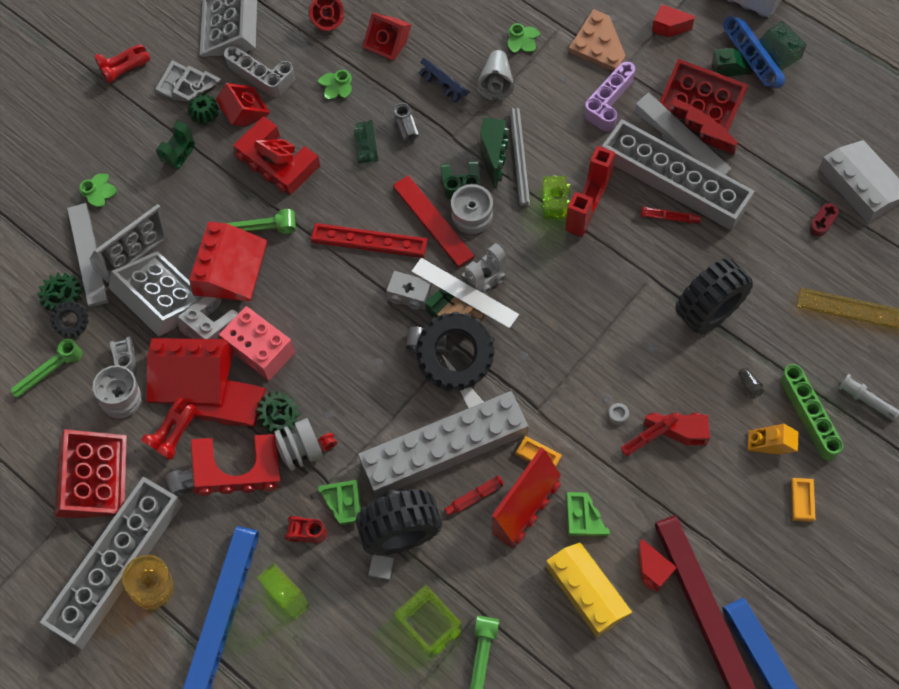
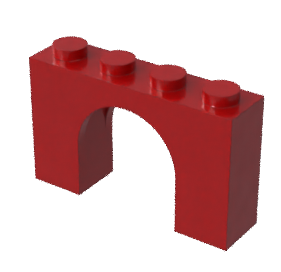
M263 116L233 145L235 156L239 161L246 162L254 172L258 171L267 182L271 181L280 192H286L288 195H291L320 167L319 157L304 146L293 156L292 162L272 164L262 158L263 155L260 154L261 152L254 148L255 141L275 140L280 137L277 125Z
M600 146L596 147L590 160L584 189L581 194L575 192L568 205L565 231L581 237L584 236L612 177L615 158L614 151Z
M275 434L254 436L253 451L255 465L248 473L240 476L225 474L217 467L214 460L213 438L191 439L190 451L194 494L208 496L216 492L231 494L233 491L250 493L259 489L273 491L279 487L280 474Z

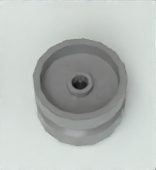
M473 184L462 186L454 192L451 198V215L454 226L466 234H478L485 231L491 225L493 220V198L487 189Z

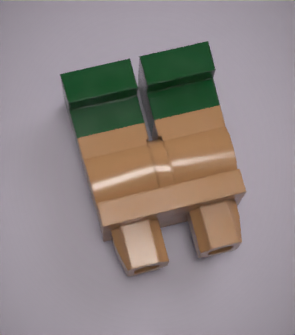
M441 288L439 292L437 291L425 302L427 313L434 318L444 313L449 314L453 312L470 314L471 317L478 318L481 322L486 318V314Z

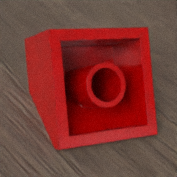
M226 83L216 97L220 109L228 118L229 123L234 126L246 127L260 120L263 116L266 117L270 114L255 88L251 86Z

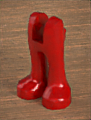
M143 45L133 46L119 55L108 59L101 54L94 55L96 63L108 84L114 82L117 77L129 70L144 66L151 59Z
M179 398L170 408L158 431L154 434H145L141 441L156 449L158 453L166 458L173 460L176 455V446L183 432L195 417L194 414L197 408L193 404H189L186 407L187 401ZM175 424V427H174L172 433L170 434V436H169V437L167 438V440L165 441V439H166V437L168 436L170 430L172 429L173 425Z

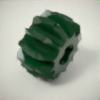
M199 94L198 98L193 97V101L188 102L189 107L187 111L193 122L197 121L199 125L204 122L207 125L208 121L214 122V118L218 117L219 105L214 97H210L208 94L203 97Z

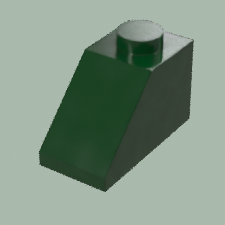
M734 48L714 50L711 62L713 72L726 77L751 74L750 65L739 51Z

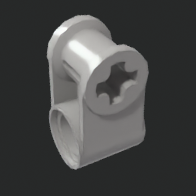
M126 337L125 340L118 342L110 341L115 366L126 367L134 374L137 370L131 337Z

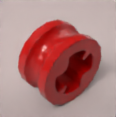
M327 433L317 440L318 444L321 445L320 449L322 452L329 451L338 444V441L333 439V433Z

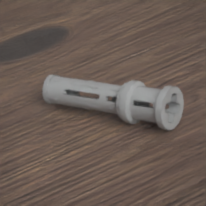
M849 373L838 387L839 390L843 389L851 394L854 400H862L892 422L899 415L898 409L867 390V386L864 383L860 384L852 379Z

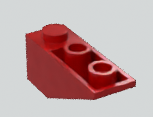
M698 412L691 413L690 415H681V413H671L669 415L650 413L645 415L643 425L650 428L663 418H668L675 414L679 421L662 434L686 446L707 445L709 442L708 415H702V413Z

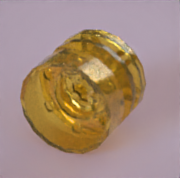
M141 555L126 565L122 583L131 600L138 607L146 610L157 609L164 606L171 599L174 592V580L165 562L159 557Z

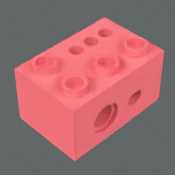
M247 306L219 334L220 338L225 339L234 349L233 354L268 381L295 354L291 339Z

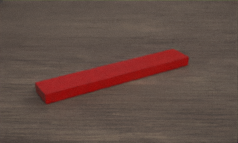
M409 175L393 184L394 190L458 269L474 259L473 253Z
M320 223L314 224L311 236L312 243L418 258L425 257L428 243L427 238Z

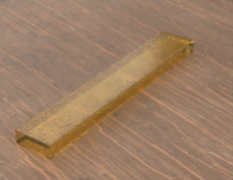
M800 288L797 308L899 330V308Z

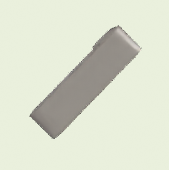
M230 46L224 51L229 69L271 97H279L295 81L293 66L290 62H280L273 70H270L238 47Z

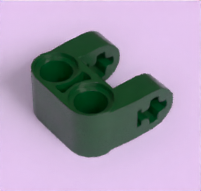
M176 121L171 128L173 136L168 143L161 142L156 149V153L161 162L179 169L193 151L195 141L190 128L185 123Z
M478 160L468 161L469 174L451 176L450 163L440 164L442 185L447 199L451 200L454 192L462 186L473 184L480 186Z

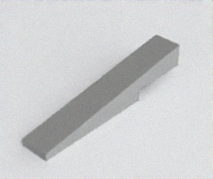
M649 92L636 103L635 113L660 131L662 139L671 146L724 175L731 171L732 168Z

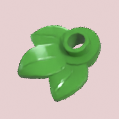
M513 24L508 31L510 38L507 44L510 51L517 53L521 49L524 52H534L536 49L534 39L540 36V32L534 27L524 28L521 24Z
M339 70L336 74L327 73L318 80L319 84L326 87L324 92L325 99H335L339 95L342 98H347L351 94L352 87L350 84L352 77L346 70Z
M97 174L91 180L83 181L79 188L81 195L87 198L91 205L96 207L105 206V199H110L117 193V189L107 183L109 179L108 174Z

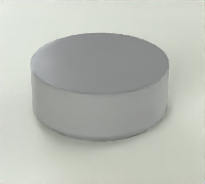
M616 403L609 408L608 418L613 424L621 425L628 420L629 410L624 404Z

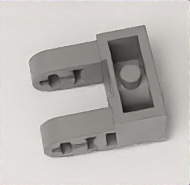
M493 244L487 249V254L478 263L472 261L464 268L465 272L462 274V282L487 295L495 284H500L506 278L507 265L504 250L498 244Z
M204 297L178 316L179 330L189 339H221L219 334L238 313L235 310H230L213 322L207 316L219 307L221 299Z

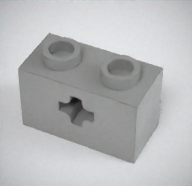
M394 271L386 290L387 298L394 304L402 303L412 309L425 310V302L429 300L432 292V283L426 279Z

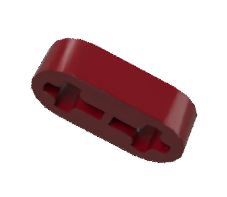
M832 203L822 206L810 225V232L814 236L821 237L827 233L838 216V207ZM831 211L832 213L828 218L825 217L826 212ZM821 222L824 223L820 229L816 228Z

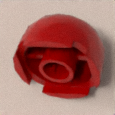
M312 0L308 7L309 20L320 30L329 31L336 29L344 19L343 4L340 0Z

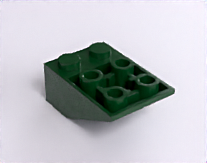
M483 117L480 132L481 156L494 188H497L498 181L502 182V167L505 165V150L508 149L509 128H506V120Z

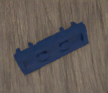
M423 57L420 63L425 68L419 71V75L424 76L428 72L427 81H432L435 75L437 77L436 81L445 87L446 84L451 88L446 90L445 95L450 97L454 92V97L452 98L454 102L460 99V94L465 97L469 94L470 91L434 63Z

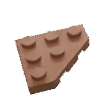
M593 9L569 47L570 53L613 72L625 61L626 55L610 16Z

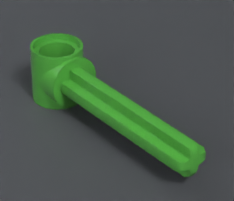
M282 209L272 218L227 223L246 232L276 228L283 234H290L296 231L295 212L291 209Z
M71 339L61 341L56 350L58 353L12 387V394L19 398L65 362L67 364L78 362L82 357V350Z
M477 616L474 635L478 638L470 689H484L491 640H495L498 633L499 619Z

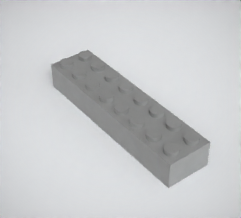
M621 119L602 145L603 148L615 152L613 166L731 231L752 201L754 190Z
M512 391L361 452L359 453V458L374 495L378 498L387 494L388 489L397 490L528 435L529 426Z
M142 477L40 623L83 650L183 505L179 498L147 478Z

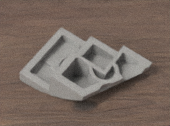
M172 60L157 85L155 92L174 100L189 102L193 97H197L219 83L220 78L207 71L202 73L191 66L185 67Z

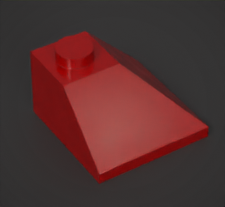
M372 13L362 48L395 60L407 42L412 24L397 18Z

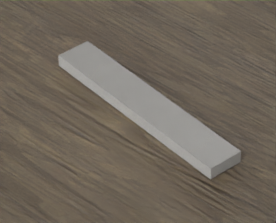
M84 203L69 207L67 209L88 306L91 308L109 303L104 279L93 269L89 259L94 250L97 249L88 206Z

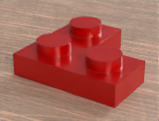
M284 139L255 141L254 148L261 152V155L271 158L276 164L292 162L293 154L291 153H294L295 146Z

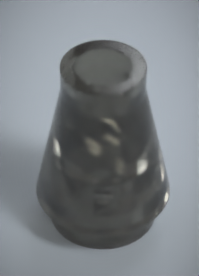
M748 367L738 372L746 396L754 399L764 392L763 384Z

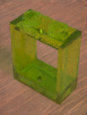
M274 563L257 577L264 590L293 620L310 606L304 594Z
M427 584L394 613L398 623L429 657L433 654L436 656L440 654L446 647L444 644L449 639L455 640L462 632L460 630L462 622ZM428 600L453 625L430 647L406 621Z

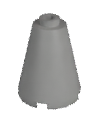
M500 50L490 53L477 81L478 92L489 100H493V98L503 100L512 94L514 88L507 55Z

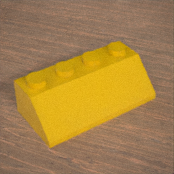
M581 543L566 547L546 560V569L596 638L632 614L630 608Z

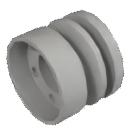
M120 365L109 366L102 369L96 375L93 381V392L105 414L116 419L126 418L133 415L139 409L142 403V393L133 372L128 368Z
M308 418L295 423L296 433L292 434L287 426L284 427L287 434L284 438H282L279 430L274 431L276 446L283 462L289 467L290 471L295 470L292 462L295 459L298 460L300 467L303 466L302 456L306 455L311 463L324 458Z

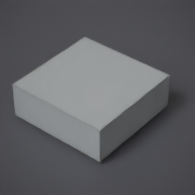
M373 555L368 576L390 581L394 558Z

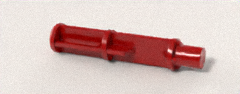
M645 206L641 209V217L643 218L652 217L663 219L664 221L666 219L688 222V224L692 222L700 223L701 216L693 215L691 212L682 213L667 211L666 209L645 208Z
M673 414L668 418H663L625 445H622L621 450L623 454L627 457L668 429H671L672 425L679 421L677 416Z
M495 476L462 497L452 501L450 506L444 508L446 514L449 516L454 512L459 513L471 504L503 487V480L501 477Z

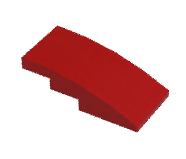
M673 98L671 113L678 118L684 119L685 126L689 130L699 133L700 140L703 143L733 155L736 154L738 142L721 125L692 105Z
M227 380L222 404H193L197 408L194 416L200 420L217 421L221 425L255 427L256 419L259 415L255 413V410L260 408L256 404L260 400L262 401L261 397L265 395L266 389Z

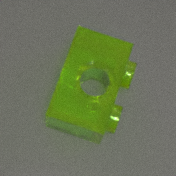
M543 176L544 219H566L567 208L571 201L567 200V195H570V183H566V176Z

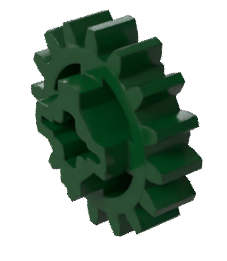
M58 272L56 277L49 275V281L44 279L45 285L39 286L41 292L37 293L42 306L47 311H54V308L63 302L81 300L79 294L82 293V290L80 288L81 285L73 275L69 277L67 273H64L61 276Z
M280 390L276 394L271 391L268 393V396L265 394L261 397L262 401L260 400L256 404L260 407L255 410V413L260 415L256 421H262L260 428L266 426V433L272 430L273 432L279 430L284 435L286 434L284 427L287 426L290 431L294 429L293 425L298 422L296 418L300 416V413L296 412L299 405L293 404L295 398L288 399L289 393L282 396ZM280 409H282V411L279 412L280 414H279V415H276V416L274 417V415L276 414V411H279Z

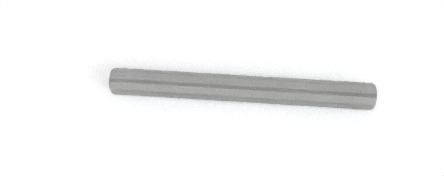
M512 108L510 110L517 186L519 204L523 207L529 206L530 198L520 110Z

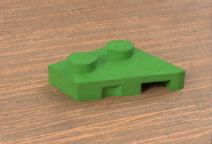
M357 480L318 486L319 492L323 495L339 524L348 525L356 523L357 513L361 510L359 482Z
M567 492L565 494L568 536H608L610 534L608 527L605 528L602 523L601 515L593 506V501L588 493Z

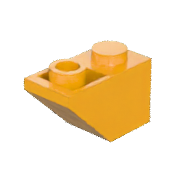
M786 424L749 430L748 450L779 455L797 452L798 431Z

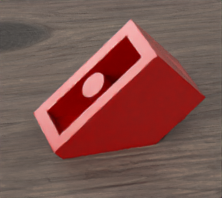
M661 4L653 21L652 32L671 37L690 31L693 28L695 16Z
M643 539L640 541L638 557L641 578L646 587L651 590L655 589L658 592L673 575L677 567Z

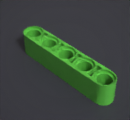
M791 364L784 370L780 380L821 457L829 461L834 460L843 449L842 440L801 367ZM788 374L795 376L796 379L789 378ZM797 392L804 393L806 397L800 396ZM807 409L813 410L815 415L810 414ZM817 427L823 428L825 433L819 432ZM827 445L834 447L835 451L829 450Z

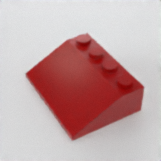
M678 58L660 103L671 112V102L673 98H676L705 113L728 132L746 95L748 85ZM676 117L678 120L685 122L684 119Z
M208 222L189 279L193 296L251 301L267 247V240L227 223Z
M152 338L147 354L146 401L148 403L174 404L179 398L187 401V404L221 405L234 349L225 339Z
M64 429L59 437L55 517L87 518L115 516L125 503L127 435Z
M542 447L492 514V535L511 548L516 543L519 545L526 536L524 532L527 527H532L538 519L537 513L540 509L542 511L545 510L550 502L549 496L552 493L556 494L561 487V474L546 450Z

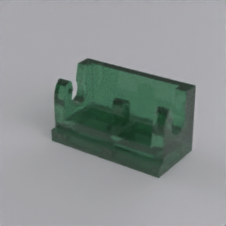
M373 120L356 123L355 128H362L354 130L358 164L379 161Z

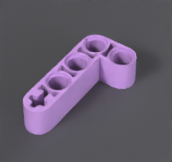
M621 63L586 101L585 119L605 132L612 131L616 127L617 112L611 106L633 83L635 74L633 63Z

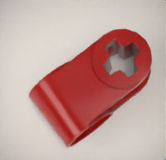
M289 516L287 519L289 526L288 532L284 537L285 540L321 543L327 537V530L318 519ZM321 528L317 535L311 534L313 529Z

